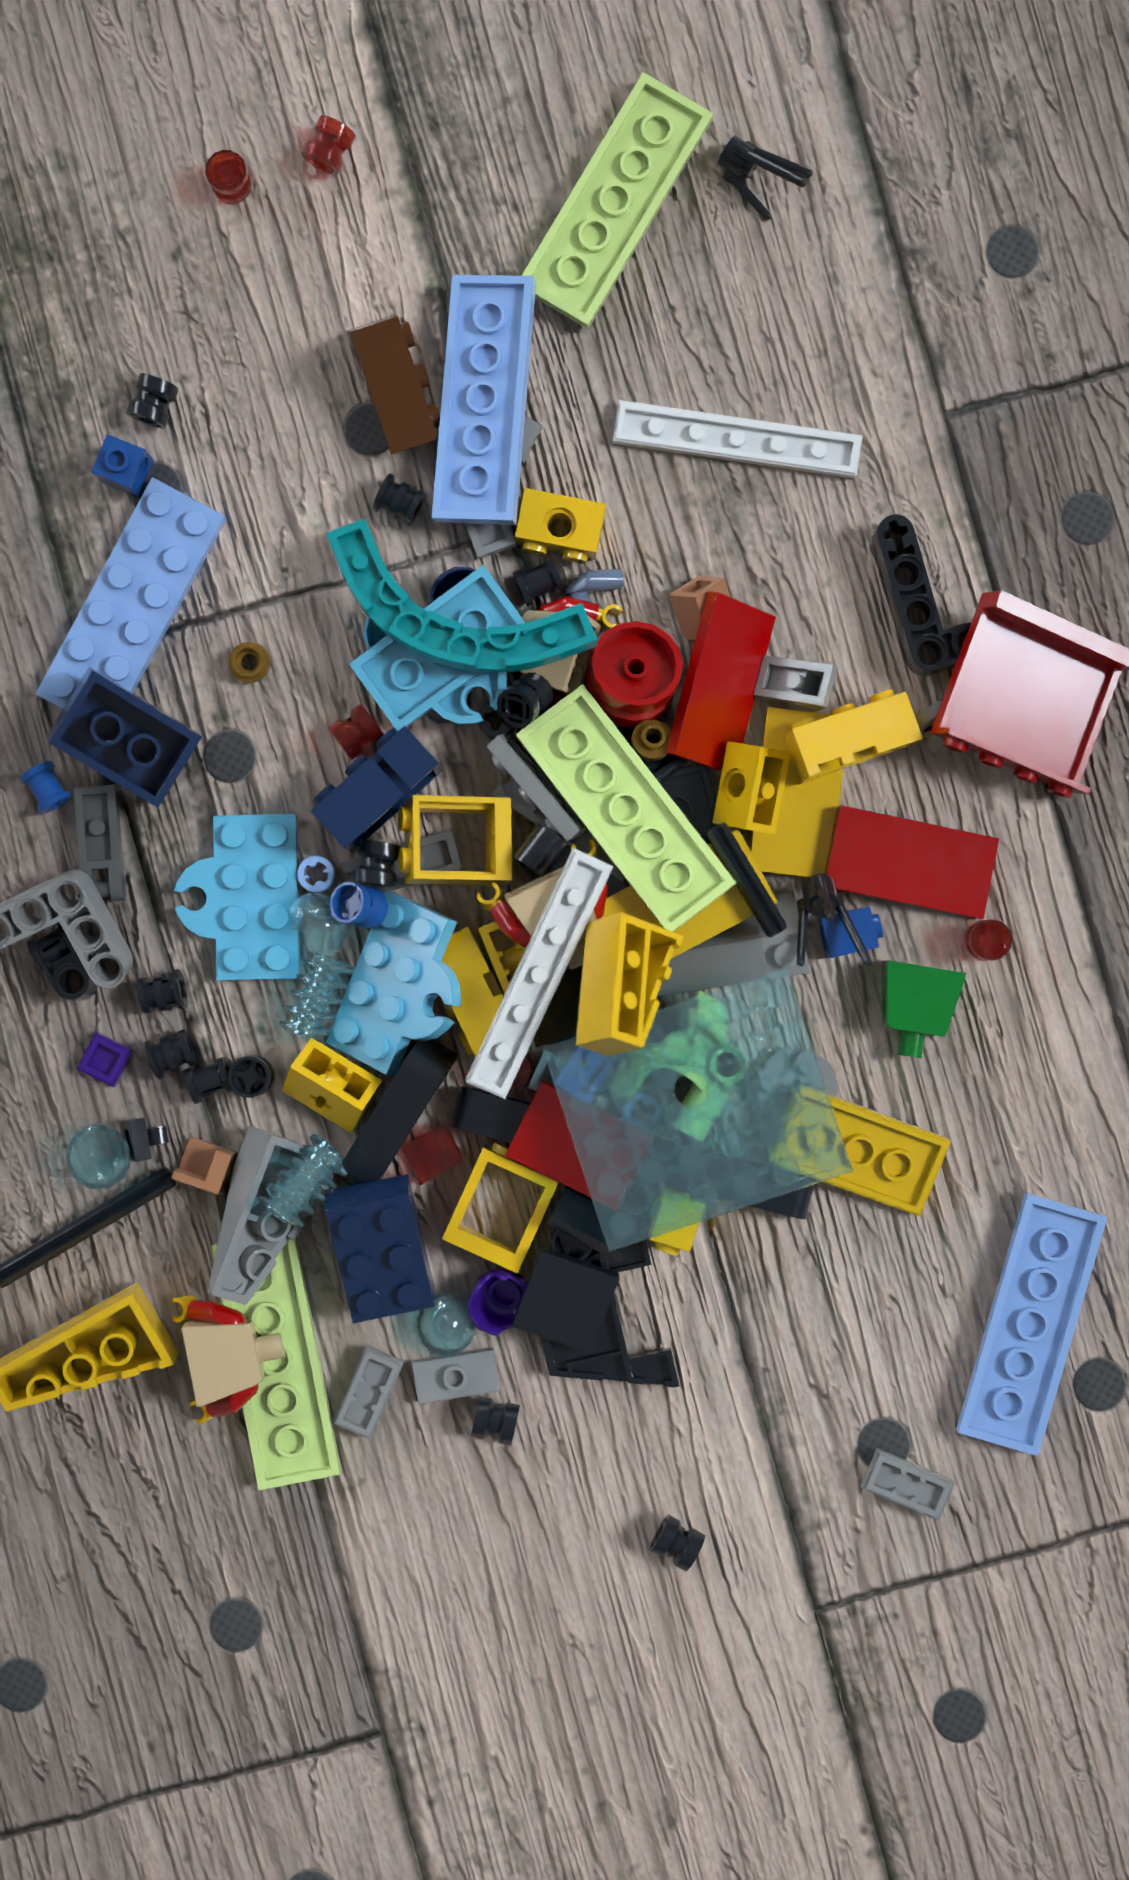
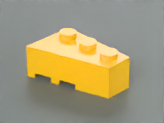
M889 689L869 697L871 702L869 704L856 708L854 703L846 704L831 710V716L815 720V717H810L792 724V729L784 737L788 751L791 753L790 757L800 785L921 741L923 737L907 693L903 692L894 695L893 689Z
M622 912L587 922L576 1046L606 1056L644 1047L660 1004L656 997L662 982L667 981L670 977L672 969L668 966L674 949L681 947L684 936Z
M468 926L452 934L442 959L444 963L453 969L460 983L461 1006L444 1004L441 996L440 1000L450 1019L457 1017L463 1030L458 1035L469 1056L474 1054L476 1057L504 994L471 928Z

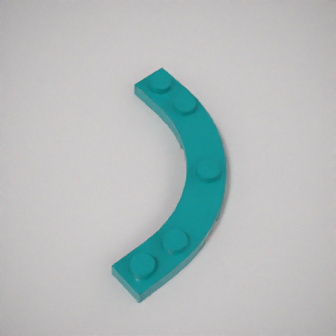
M365 518L326 533L342 576L363 612L392 640L430 661L468 671L514 672L541 667L598 646V639L582 603L531 622L511 626H488V629L465 627L461 622L445 618L431 610L426 611L410 599L409 594L401 588L386 568Z

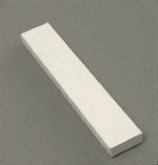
M622 400L618 402L613 444L851 479H855L857 476L862 435Z
M575 848L572 849L465 1079L467 1083L501 1098H506L613 869L612 865Z

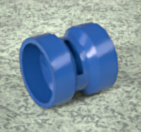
M344 882L334 889L330 898V910L335 920L341 923L357 925L362 928H374L379 926L385 919L388 902L384 893L377 888L362 886L354 882Z

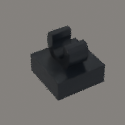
M145 1118L122 1121L128 1160L131 1162L152 1159L150 1146L169 1143L166 1126L147 1129Z

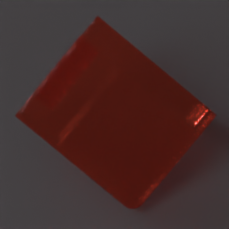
M444 1122L409 1142L402 1149L417 1174L416 1180L420 1186L462 1162L465 1158Z

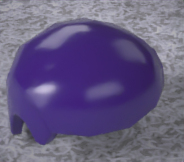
M499 1268L488 1271L477 1279L467 1300L468 1316L477 1329L490 1335L498 1336L502 1331L512 1328L513 1318L527 1284L519 1273Z

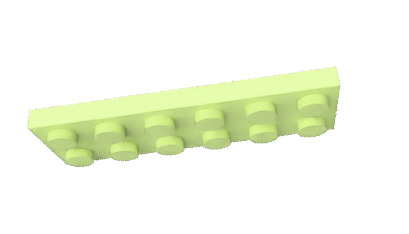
M643 72L522 274V276L534 277L536 281L535 299L584 328L588 329L712 122L714 113Z
M583 684L516 734L524 748L664 929L671 932L676 931L736 885V881Z
M297 1238L294 1241L289 1239L276 1257L275 1267L247 1305L222 1298L223 1305L241 1311L245 1319L254 1320L257 1338L281 1333L284 1344L285 1358L262 1362L265 1377L258 1384L257 1393L243 1406L258 1490L336 1476L342 1472ZM218 1243L211 1246L214 1258Z

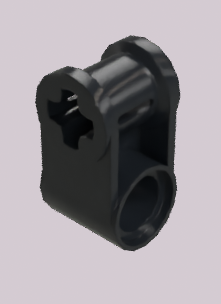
M60 923L57 924L58 928L41 939L36 940L33 938L27 942L33 958L44 971L54 991L60 997L67 1000L84 1001L90 999L96 993L98 986L90 979ZM79 971L83 975L84 984L81 990L72 993L67 985L68 978L73 972Z

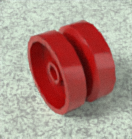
M639 621L619 623L605 631L598 640V646L594 647L585 688L615 726L632 729L643 721L659 720L671 706L680 682L683 668L680 649L669 634L655 625Z

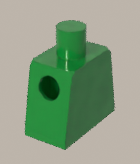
M890 960L882 961V1027L901 1030L898 1055L922 1058L926 1034L945 1037L965 981L966 973Z

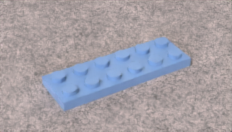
M452 275L432 519L435 522L516 525L536 281L533 276Z
M152 477L39 686L36 695L63 709L89 666L134 693L227 518L223 514Z
M1026 1192L1024 1193L956 1426L958 1433L1031 1455H1039L1107 1221L1106 1216Z

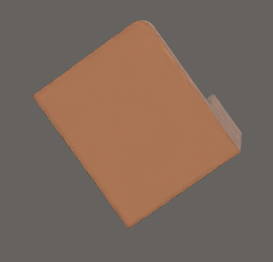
M697 576L669 594L684 638L696 639L708 591L719 592L731 597L724 578Z
M192 1137L188 1140L179 1168L174 1170L171 1178L218 1195L225 1190L237 1152Z

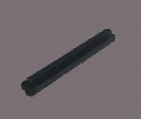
M167 1167L161 1168L1 1263L0 1288L15 1282L175 1187L176 1181L171 1178L172 1173Z

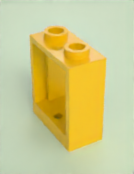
M412 795L404 801V806L399 807L398 828L399 831H404L405 848H400L398 867L400 873H405V884L492 886L491 883L494 882L498 886H503L512 881L511 798ZM420 812L485 814L486 872L421 870Z
M494 1142L492 1148L486 1145L483 1146L442 1240L518 1274L559 1182L506 1157L505 1153L508 1147ZM488 1162L544 1187L517 1249L460 1224Z

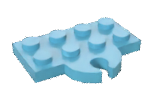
M484 564L424 608L426 611L431 610L445 618L461 622L465 627L488 629V626H511L526 623ZM389 636L383 638L349 664L397 731L404 726H410L432 709L444 719L460 725L484 722L480 713L472 711L468 707L467 696L469 692L475 688L485 689L490 696V706L498 711V696L508 687L507 672H476L448 667L409 651Z
M297 815L213 816L214 857L198 860L186 868L174 889L176 892L185 893L193 887H200L206 894V903L203 908L197 911H192L184 905L174 907L177 916L187 929L198 936L216 939L217 980L301 978Z
M386 890L384 894L388 902L386 917L379 926L370 929L326 1043L386 1075L395 1076L410 1039L426 1041L438 1038L453 1025L454 1022L448 1017H435L433 1013L435 999L441 996L444 1004L460 1007L461 990L460 983L453 969L442 961L457 921L398 893Z

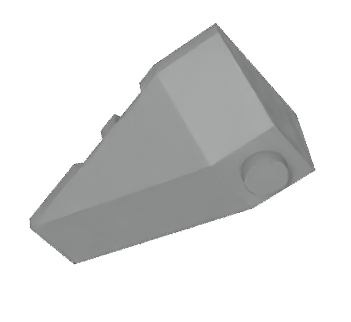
M793 893L774 895L778 902L775 905L787 923V928L784 931L769 938L764 933L755 916L749 917L672 958L668 965L672 969L670 977L667 981L662 982L657 997L810 973L807 952L805 953L804 965L798 966L796 963L799 915Z
M249 1125L234 1164L207 1293L247 1305L275 1267L276 1257L289 1239L295 1240L302 1230L299 1226L312 1208L317 1209L325 1199L340 1158Z

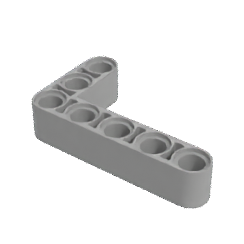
M75 869L66 871L0 902V921L7 930L6 934H0V949L60 922L94 984L107 989L116 987L130 971L133 965L132 953L94 882L85 872ZM69 884L76 887L80 894V900L67 898L62 889L63 885ZM26 902L37 903L42 908L43 917L39 918L31 915L27 910ZM90 921L96 924L99 928L100 936L88 935L83 930L82 922ZM102 958H112L119 965L120 971L110 972L106 970L102 964Z

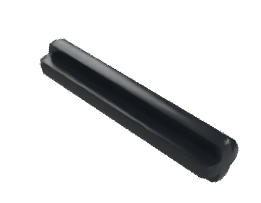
M720 823L707 832L709 841L729 874L736 881L737 888L766 936L769 938L774 937L787 928V923L728 825Z

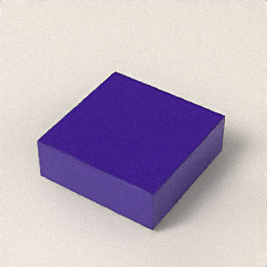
M95 1032L77 1069L111 1087H116L134 1050L99 1032Z

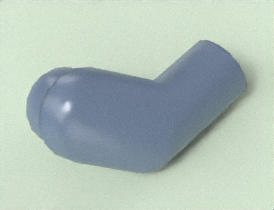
M589 570L567 585L564 596L590 602L588 594L596 590L622 589L624 582L622 570Z

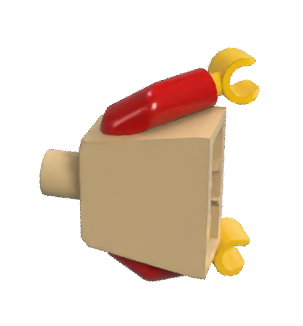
M563 597L542 605L538 611H526L522 618L527 623L582 603L596 637H598L600 628L603 631H607L617 625L607 621L606 613L621 615L623 610L616 604L608 605L603 610L599 609L596 603L572 597ZM594 648L541 667L517 671V679L528 672L542 675L553 689L554 697L552 704L549 706L551 708L583 684Z
M588 839L590 848L588 855L597 858L596 843L594 840ZM572 844L571 849H576L575 844ZM564 866L507 894H504L500 887L492 882L491 885L496 890L495 897L486 901L477 892V900L483 908L490 911L492 918L503 934L526 949ZM607 883L588 922L604 916L608 890ZM586 926L568 963L569 969L583 965L585 948L583 938L586 936Z
M192 1295L173 1298L172 1302L180 1303L183 1308V1314L173 1316V1321L178 1323L192 1320L186 1322L181 1329L196 1399L189 1405L190 1407L197 1405L204 1413L203 1416L196 1419V1423L202 1425L213 1417L238 1412L257 1393L258 1384L265 1377L262 1362L285 1358L281 1333L257 1338L254 1320L245 1319V1316L239 1310L215 1301L197 1300Z

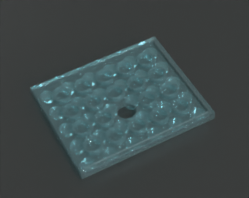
M786 968L657 1010L644 1047L641 1049L606 1056L576 1046V1037L543 1047L609 1252L853 1172ZM689 1072L701 1075L708 1087L705 1099L695 1106L683 1105L674 1094V1085L677 1079Z

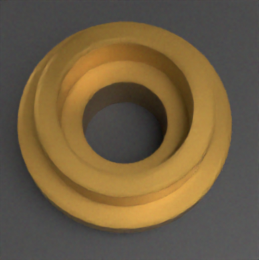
M243 642L232 650L229 656V668L234 677L239 681L256 683L267 675L270 669V657L260 644ZM248 656H254L257 659V666L253 670H246L243 667V661Z
M657 720L643 721L633 731L631 737L632 747L637 755L645 760H660L668 755L666 749L671 730L667 725ZM654 734L659 737L660 742L650 743L647 741L646 735Z

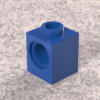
M106 434L91 473L101 483L139 498L154 460L145 449Z
M870 907L848 911L866 950L878 948L877 939L883 938L879 915H872ZM838 914L834 915L835 918L832 922H828L826 918H817L825 958L857 952Z

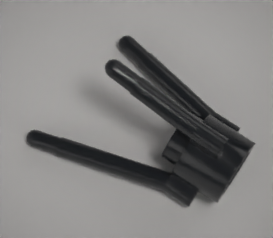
M736 135L729 140L718 160V165L726 170L722 179L732 184L767 221L771 219V213L743 183L740 177L744 176L749 179L757 166L803 188L806 186V181L794 173L808 178L813 174L812 170L763 150L749 141L745 142Z
M816 874L805 879L801 885L803 898L797 900L799 912L796 951L797 965L803 966L805 963L808 914L811 913L816 918H826L828 922H832L835 918L833 913L837 911L863 964L870 966L872 961L845 908L842 895L836 892L832 877L826 874Z

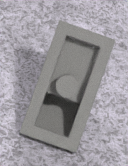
M764 655L754 695L765 700L796 704L811 712L825 709L828 705L837 667L829 664Z

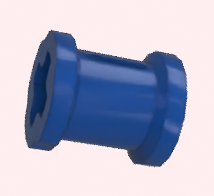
M51 760L34 766L19 777L21 783L27 784L39 804L37 811L40 815L49 813L72 799L70 791H64L53 772L55 765Z

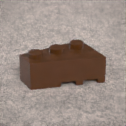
M394 314L350 329L349 331L391 455L438 439L435 429L439 428L440 416L435 403L427 405L422 390L429 387L422 362L414 364L409 348L416 346L409 322L400 324L398 316Z

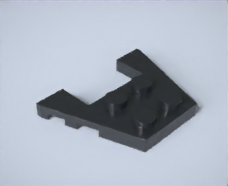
M638 1228L628 1253L621 1264L600 1252H596L583 1261L617 1273L652 1265L644 1228ZM614 1294L591 1353L541 1337L550 1376L600 1381L603 1379L626 1381L631 1384L642 1385L643 1383L657 1384L672 1388L680 1386L671 1347L628 1356Z

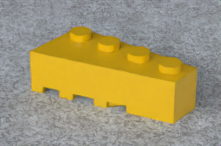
M136 1282L0 1358V1403L7 1412L54 1399L64 1393L94 1388L98 1384L107 1381L139 1375L140 1372L150 1369L175 1365L179 1350L140 1284Z

